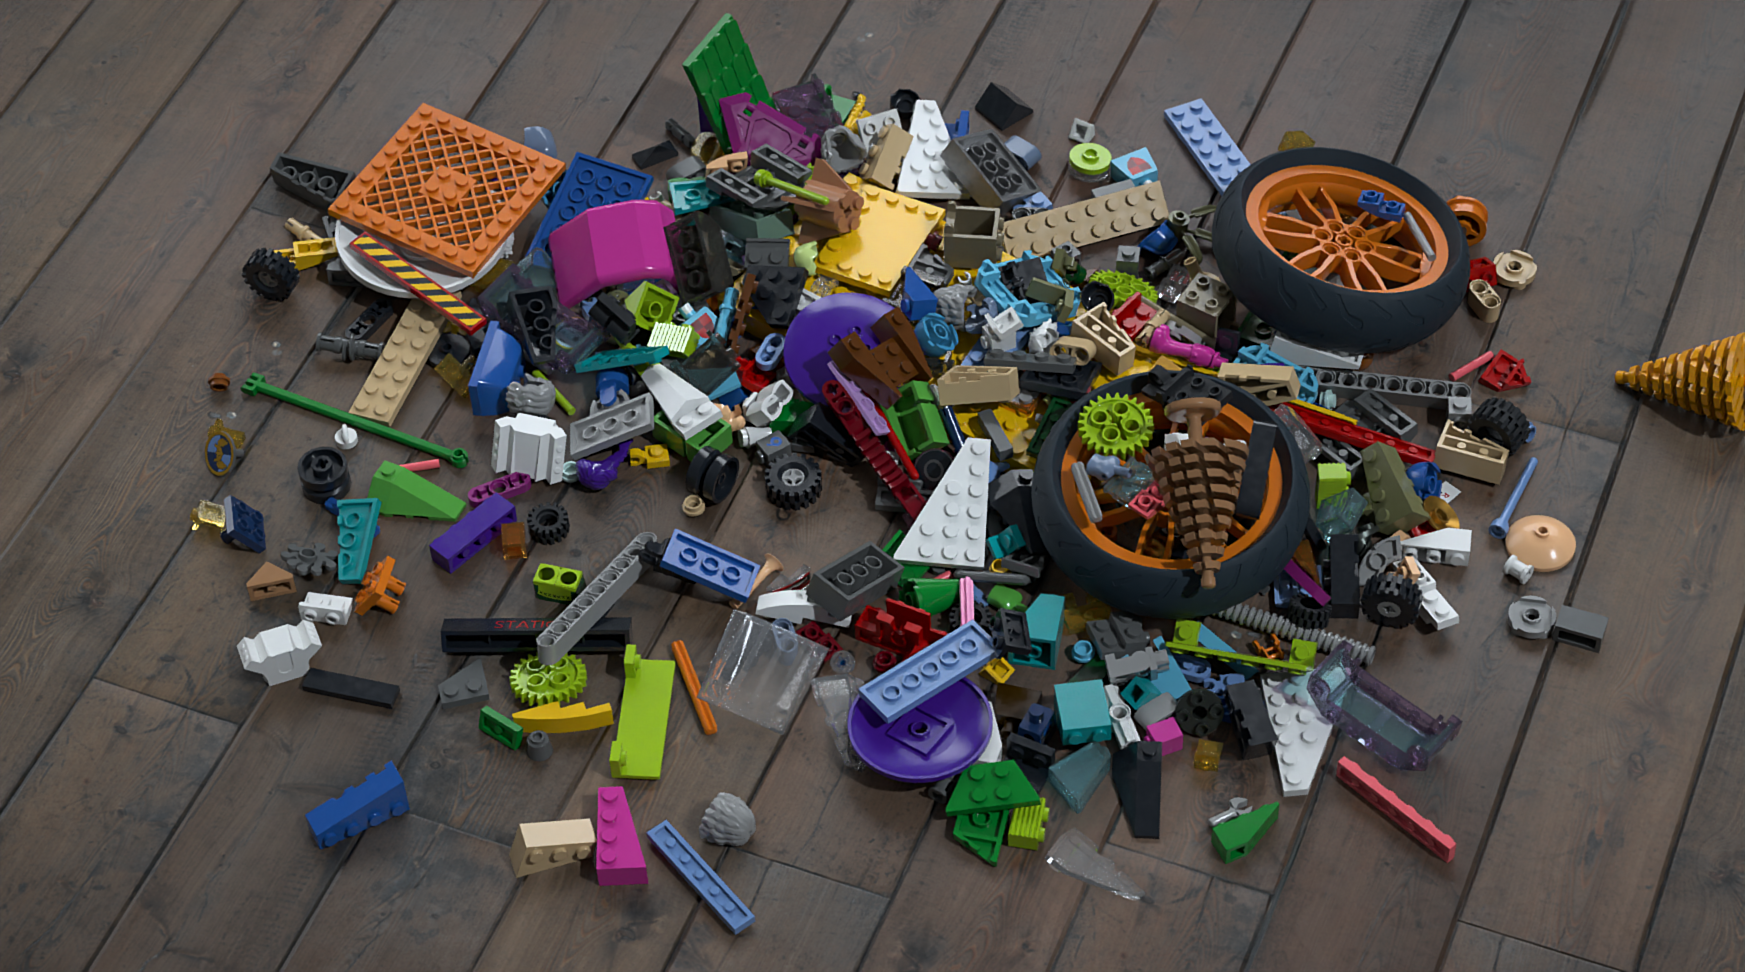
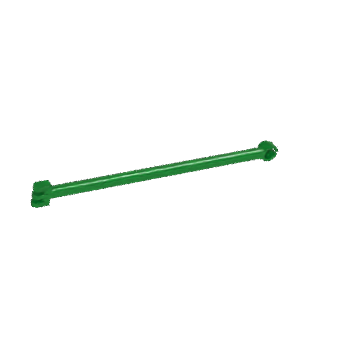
M253 372L240 388L243 393L255 397L260 392L446 459L455 468H463L469 463L468 453L463 448L451 450L265 383V376Z

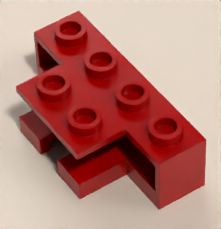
M890 598L886 600L887 612L881 608L867 605L855 624L856 640L902 657L914 645L925 649L948 635L945 631L931 628V613Z

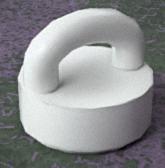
M343 424L341 429L335 434L336 445L341 449H351L358 443L356 431L352 428H347V425Z

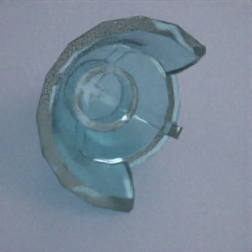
M534 248L512 269L508 277L509 285L517 290L549 285L555 288V272H553L551 258L543 249Z

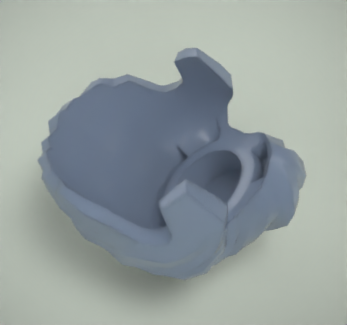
M986 297L982 300L981 307L976 304L966 306V310L971 311V316L965 323L966 331L970 334H982V326L988 323L984 315L989 313L992 318L998 316L997 304L991 297Z

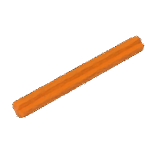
M682 640L674 641L671 644L672 651L706 735L715 734L717 732L716 722Z

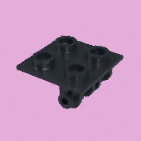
M1040 257L1017 263L1011 261L1006 266L998 268L1001 272L1000 275L1004 286L1018 301L1026 299L1029 304L1040 302L1025 295L1032 278L1035 277L1047 281Z

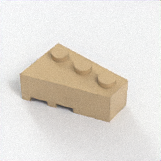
M888 124L880 129L878 133L879 139L876 145L874 144L869 150L868 155L870 157L861 166L859 177L881 189L892 191L895 185L891 182L894 175L900 173L901 168L898 166L902 158H906L914 136L895 124Z
M1102 302L1072 321L1071 337L1092 340L1097 347V352L1093 358L1118 376L1133 367L1136 346L1125 330L1120 329L1116 323L1117 319L1115 316L1108 312L1106 303Z
M1222 362L1217 376L1221 380L1248 391L1267 406L1297 400L1301 387L1293 366Z
M1448 419L1436 447L1434 463L1438 465L1439 469L1500 485L1505 472L1509 450L1486 438L1480 440L1472 435V431L1468 429L1463 431L1453 426L1454 422Z
M590 819L519 824L509 853L515 876L518 878L590 858L593 855L597 840Z

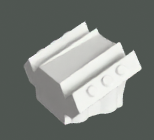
M518 413L516 418L506 416L495 420L491 466L496 473L506 470L508 474L515 472L529 474L530 478L534 479L535 482L546 479L550 485L560 482L563 476L567 435L562 428L556 425V420Z
M302 620L297 626L286 624L259 632L254 639L244 637L237 645L244 669L263 674V678L268 682L269 686L306 676L310 668L309 660L322 647L314 623Z

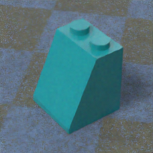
M1041 593L1025 613L1032 651L1028 656L1008 652L1009 664L1055 670L1064 628V596Z
M1102 679L1054 685V711L1063 745L1111 740V720Z

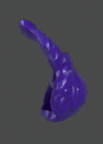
M633 439L618 443L619 451L602 461L586 459L577 461L576 475L580 483L588 489L598 491L606 488L611 481L617 479V467L627 457L628 448Z

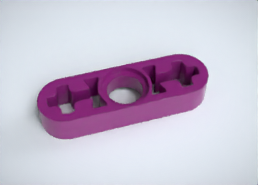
M515 472L476 486L468 492L469 504L471 507L477 508L486 498L496 493L494 490L498 487L506 489L504 492L498 493L505 499L525 493L532 485L530 475Z
M1292 560L1289 561L1284 570L1324 607L1331 597Z

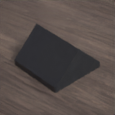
M990 82L975 106V110L1001 131L1033 113V109L1008 88Z

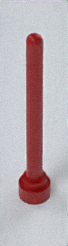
M862 389L866 397L874 403L877 413L886 420L887 427L890 430L886 436L910 478L917 480L919 473L880 405Z

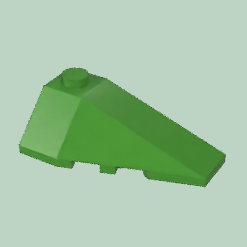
M385 460L372 478L367 497L378 498L382 502L379 515L385 517H393V514L406 515V518L414 519V516H423L429 520L456 522L467 506L466 502L405 467Z

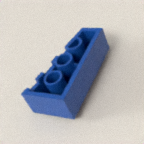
M392 760L385 764L386 769L377 775L372 772L366 776L367 781L358 787H348L337 800L331 798L305 814L308 828L320 850L333 846L345 838L355 836L365 829L377 826L385 820L410 810L404 781Z

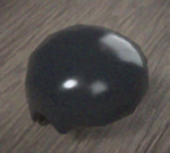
M899 88L890 96L891 110L897 109L899 118L909 119L913 115V107L916 100L921 99L915 91Z
M1098 281L1086 284L1081 291L1083 308L1088 312L1102 302H1105L1107 310L1110 312L1114 306V293L1107 284L1099 283Z

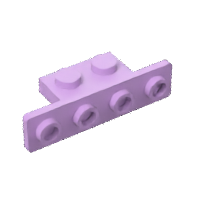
M830 361L827 364L853 399L875 435H887L890 432L887 422L877 413L874 403L866 397L862 388L840 371L834 361ZM844 408L842 412L847 413L851 408Z

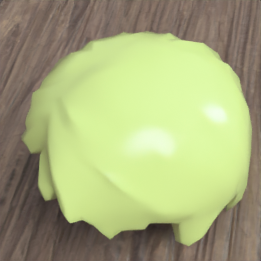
M816 241L805 243L797 247L794 252L796 266L805 267L809 271L808 276L816 275L817 265L814 263L818 256Z

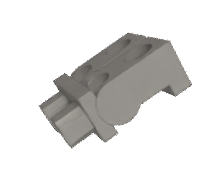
M1150 646L1146 647L1145 651H1136L1132 656L1115 659L1114 653L1105 655V667L1109 683L1121 687L1128 685L1135 676L1145 679L1150 677L1151 681L1158 679V673L1169 671V659L1166 649L1153 652V648Z

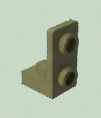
M1035 277L1032 278L1025 295L1055 305V311H1057L1056 321L1065 324L1073 309L1074 291Z

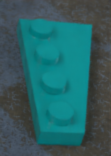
M706 180L669 183V192L675 216L736 201L731 197L721 196L707 188Z
M667 345L605 350L574 366L576 373L626 365L637 366L646 362L656 364L662 361V357L670 353Z
M378 498L337 500V507L339 508L337 523L340 527V536H338V544L340 546L338 576L342 584H361L366 573L382 503Z

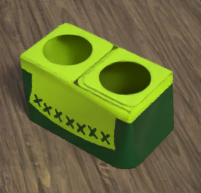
M540 563L533 579L537 599L570 605L587 587L582 571Z

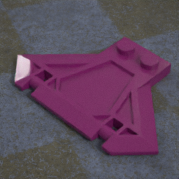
M747 92L719 99L732 152L747 151V167L751 166V151L764 144L770 145L806 167L809 163L814 166L816 158L822 159L820 151L821 137L813 133L811 138L804 134L806 130L804 126L760 100L757 105L749 102L752 95ZM744 109L752 113L750 117L743 113ZM799 141L806 145L805 149L798 146Z

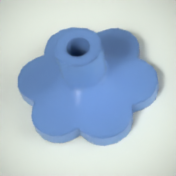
M973 584L974 600L976 603L979 604L981 602L984 604V607L988 606L989 603H987L984 593Z

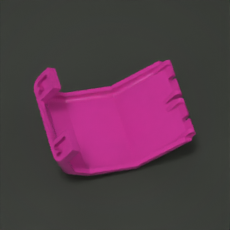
M629 200L588 208L549 235L548 242L550 253H552L551 261L553 272H555L554 280L556 291H558L557 298L560 309L572 308L603 287L642 279H665L673 286L677 294L684 285L685 274L674 212L656 200Z

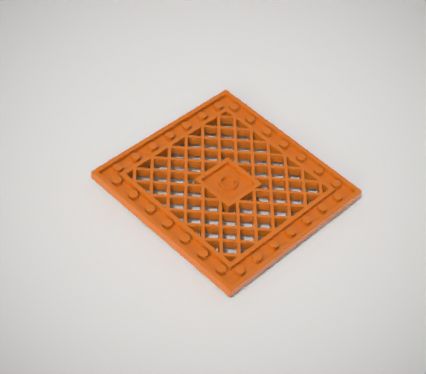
M422 103L328 208V214L474 278L566 170V163ZM438 134V137L427 139V136ZM445 143H456L455 145L445 146ZM441 145L439 148L430 149V146ZM426 147V150L418 152L415 151V149ZM472 149H473V151H474V152L465 153V154H463V152H462V151L472 150ZM459 153V155L448 157V154ZM444 155V158L433 160L435 156ZM491 157V160H487V161H481V160H480V159H482V158ZM429 158V161L418 162L419 159ZM409 161H414V162H415V163H413V164H408V165H404V164H403V162H409ZM467 161H477L476 163L466 164ZM462 163L461 166L451 167V164ZM509 165L508 168H498V166ZM493 167H494V169H495V170H493V171H487V172H484V170H483V169H488V168H493ZM432 168V171L424 173L421 172V170ZM417 171L418 173L414 175H406V173ZM480 171V173L469 175V172ZM527 172V175L525 176H516V174ZM399 174H402V175H403V177H398V178H393V179H392V177H391V176H393V175H399ZM509 175H512V177H513V178L504 179V180H502V178H501V177L509 176ZM489 179H498V181L487 183V180ZM483 181V184H477V182ZM415 182H420V183H421L420 185H415V186H410V185H409L410 183H415ZM406 185L404 188H394V186ZM515 186L516 189L505 190V187ZM389 187L391 188V190L380 192L379 190ZM501 189L500 192L490 193V190ZM486 191L485 195L475 196V193ZM418 193V196H416V197H413V196H412V194ZM400 196H409V198L398 200L397 198ZM390 198L394 199V201L383 203L382 201ZM504 199L502 203H493V201ZM379 201V204L369 206L367 204L369 202ZM489 202V205L478 206V204ZM422 203H426V204H427V206H423V207H417V208H416V206H415V205H417V204H422ZM470 205H474L475 207L466 210L463 209V207ZM407 206H411V207H412V209H407V210H402V211H401V209H400V208H402V207H407ZM397 209V212L386 213L385 211ZM440 211H444V212H445V214H440V215H435V216H434V214H433L434 212H440ZM488 213H492V215H493V216H488V217H483V218H482V216H481V215H483V214H488ZM424 214L430 215V217L419 218L418 216ZM472 216H477V217H478V219H473V220H468V221H467V219H466L467 217H472ZM415 217L414 220H403V218ZM457 219L463 220V222L452 223L451 221ZM448 222L447 225H436V223ZM431 224L433 225L432 228H427V229H422V228H421V226H426V225H431ZM479 226L481 227L480 230L470 231L469 229ZM464 229L466 230L465 233L455 234L454 232ZM449 232L451 233L450 236L440 237L439 235ZM469 240L468 244L458 245V242Z

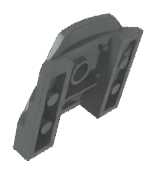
M764 144L751 151V166L734 175L720 168L706 176V187L721 196L743 201L751 207L776 212L793 204L781 200V196L796 197V195L773 186L766 188L757 186L754 183L755 173L759 169H764L771 172L773 178L804 188V182L812 175V170L770 145Z
M1371 388L1354 400L1345 401L1335 410V412L1358 420L1357 425L1404 441L1411 442L1418 433V424ZM1310 431L1304 434V438L1317 447L1319 452L1335 464L1338 462L1340 464L1345 463L1346 471L1351 473V480L1366 476L1361 456L1363 448Z

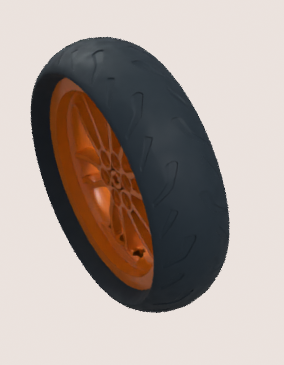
M1303 147L1273 153L1252 163L1231 181L1221 196L1214 213L1212 226L1213 252L1219 271L1232 293L1250 312L1266 324L1292 338L1317 347L1348 353H1382L1406 348L1421 342L1442 328L1457 311L1466 294L1470 278V252L1466 236L1456 215L1448 204L1424 182L1407 171L1376 157L1350 150L1328 147ZM1362 190H1374L1384 193V201L1405 203L1404 213L1410 212L1434 251L1436 259L1428 261L1403 217L1400 223L1389 221L1370 214L1357 206ZM1297 209L1303 221L1293 217L1278 215L1277 213ZM1316 209H1321L1323 215H1321ZM1339 213L1347 214L1357 219L1352 225L1344 224ZM1369 224H1372L1377 227L1370 230L1364 229ZM1392 236L1404 248L1383 244V242ZM1274 247L1283 251L1298 253V255L1292 260L1287 261ZM1313 267L1317 268L1311 275L1303 271ZM1330 273H1337L1340 275L1343 286L1326 282L1324 279ZM1380 277L1408 283L1409 285L1387 290ZM1359 282L1368 290H1362Z
M1167 370L1172 378H1174L1180 372L1176 370ZM1149 372L1132 374L1103 384L1075 402L1057 420L1042 444L1034 468L1031 491L1033 513L1042 541L1058 567L1077 586L1105 604L1125 612L1153 618L1184 619L1210 615L1236 606L1267 587L1283 571L1293 557L1302 540L1310 510L1308 471L1301 450L1283 421L1266 404L1248 391L1219 378L1198 373L1231 390L1233 398L1222 407L1221 413L1217 417L1208 420L1202 426L1203 438L1206 435L1217 439L1223 444L1225 443L1224 438L1244 440L1247 446H1249L1254 419L1277 423L1260 519L1256 520L1254 525L1247 530L1234 518L1230 517L1232 520L1231 527L1225 530L1238 538V540L1229 546L1225 543L1222 545L1225 548L1222 558L1215 560L1221 562L1220 571L1214 573L1216 586L1212 589H1204L1201 586L1202 575L1196 574L1192 566L1197 562L1190 559L1170 560L1173 550L1174 525L1176 522L1171 519L1168 512L1170 509L1166 506L1145 522L1135 553L1110 541L1097 530V528L1119 525L1141 516L1130 509L1128 504L1142 489L1146 490L1154 481L1152 480L1154 478L1150 472L1151 470L1145 461V456L1149 453L1144 448L1142 453L1135 450L1134 458L1143 469L1119 459L1120 466L1132 469L1130 478L1120 476L1132 483V485L1111 486L1094 491L1099 505L1106 503L1128 504L1102 513V521L1091 523L1071 470V465L1080 461L1084 463L1086 468L1089 460L1095 454V449L1088 451L1087 444H1082V437L1078 436L1079 414L1083 413L1084 406L1089 407L1090 400L1097 403V396L1106 399L1107 393L1110 394L1111 398H1115L1116 393H1119L1120 398L1128 394V400L1131 401L1136 397L1137 404L1144 402V409H1150V416H1153L1154 430L1171 429L1170 434L1178 433V430L1188 431L1187 426L1183 423L1167 419L1162 404L1142 394L1141 390L1149 383ZM1157 526L1167 528V543L1163 559L1142 555L1148 539Z

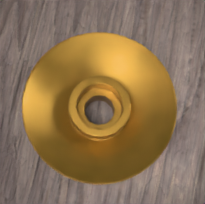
M1428 496L1423 501L1422 506L1431 518L1428 522L1434 529L1438 531L1445 528H1460L1459 519L1455 511L1446 501L1437 496Z

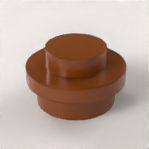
M215 373L208 378L210 389L217 392L226 391L231 381L223 373Z

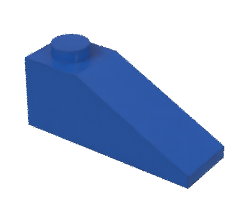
M906 267L901 310L910 321L921 320L928 313H936L938 299L912 268Z

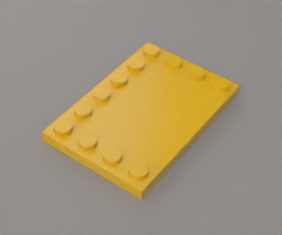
M868 184L860 195L864 198V205L861 208L859 227L856 230H850L849 232L830 237L814 260V263L817 265L815 273L891 297L904 278L906 267L909 266L922 243L925 244L928 235L935 232L945 217V209Z

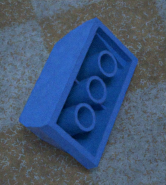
M490 321L468 385L473 415L491 416L510 411L505 400L506 393L508 392L507 387L512 382L521 384V378L526 373L523 347L512 335L500 329L499 321Z

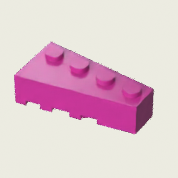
M623 786L598 787L596 870L599 886L649 884L646 864Z

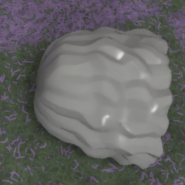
M839 125L826 130L821 139V158L837 174L857 169L868 156L867 147L861 142L860 137L852 133L845 126Z
M961 284L939 288L933 292L938 299L936 313L946 318L943 321L948 326L952 324L956 330L967 332L965 328L966 321H964V302L967 298H973L977 294L978 289L972 285L963 286Z
M525 373L523 386L518 382L510 383L507 387L508 392L505 398L510 412L532 416L539 414L548 415L554 407L556 391L551 381L541 377L534 378Z
M720 792L714 798L709 808L705 810L704 817L701 820L702 824L699 826L700 838H705L709 842H715L718 845H744L756 831L754 814L740 797H735L725 792Z

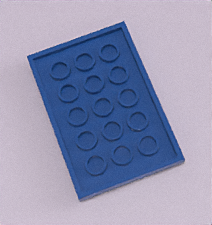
M576 152L523 260L525 264L555 274L551 261L552 253H550L548 242L550 233L588 208L629 200H645L654 181L653 176Z

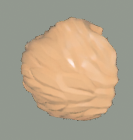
M714 403L722 412L723 417L721 419L731 425L732 432L738 431L745 426L746 420L741 416L742 409L739 404L735 405V411H731L728 405L724 406L723 404Z

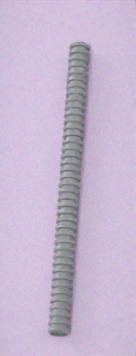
M1240 603L1212 614L1213 616L1217 614L1219 618L1224 616L1225 620L1232 619L1234 623L1239 621L1240 625L1245 623L1247 627L1253 626V629L1260 628L1262 632L1266 630L1268 634L1281 635L1283 639L1288 637L1289 641L1295 638L1318 642L1317 650L1323 649V652L1330 651V654L1334 655L1336 653L1338 657L1343 655L1344 659L1351 658L1353 662L1358 660L1359 664L1364 662L1366 666L1372 664L1376 652L1373 645L1368 647L1367 643L1362 645L1360 641L1354 642V639L1347 640V637L1343 636L1341 638L1339 634L1334 636L1333 632L1326 633L1324 629L1319 631V628L1314 630L1311 627L1310 630L1303 626L1300 628L1298 624L1291 623L1292 621L1288 618L1285 620L1284 616L1277 617L1275 613L1270 615L1268 611L1264 613L1262 609L1256 610V607L1249 608L1247 604L1243 606Z

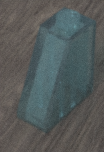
M1095 741L1049 767L1048 782L1077 814L1082 812L1110 771L1111 754L1105 746L1102 747Z

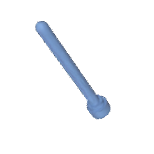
M1532 457L1529 459L1500 518L1492 521L1488 530L1493 537L1498 539L1506 537L1509 531L1508 520L1538 464L1537 458Z

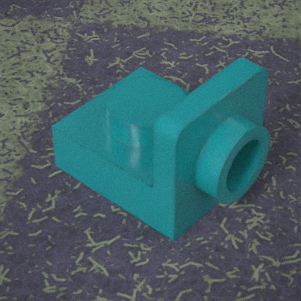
M1017 524L1009 526L1000 534L986 539L994 560L1008 556L1026 545Z

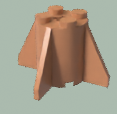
M815 159L812 178L804 182L807 184L803 189L828 197V205H822L797 195L796 197L781 196V200L794 203L795 212H798L800 216L798 219L802 221L798 243L817 242L849 232L850 230H856L859 227L861 208L864 205V198L853 191L823 159Z

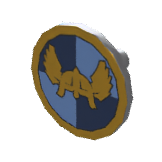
M224 431L214 432L206 442L205 460L210 471L217 476L227 475L234 467L236 457L244 456V450L242 448L236 449L233 439Z

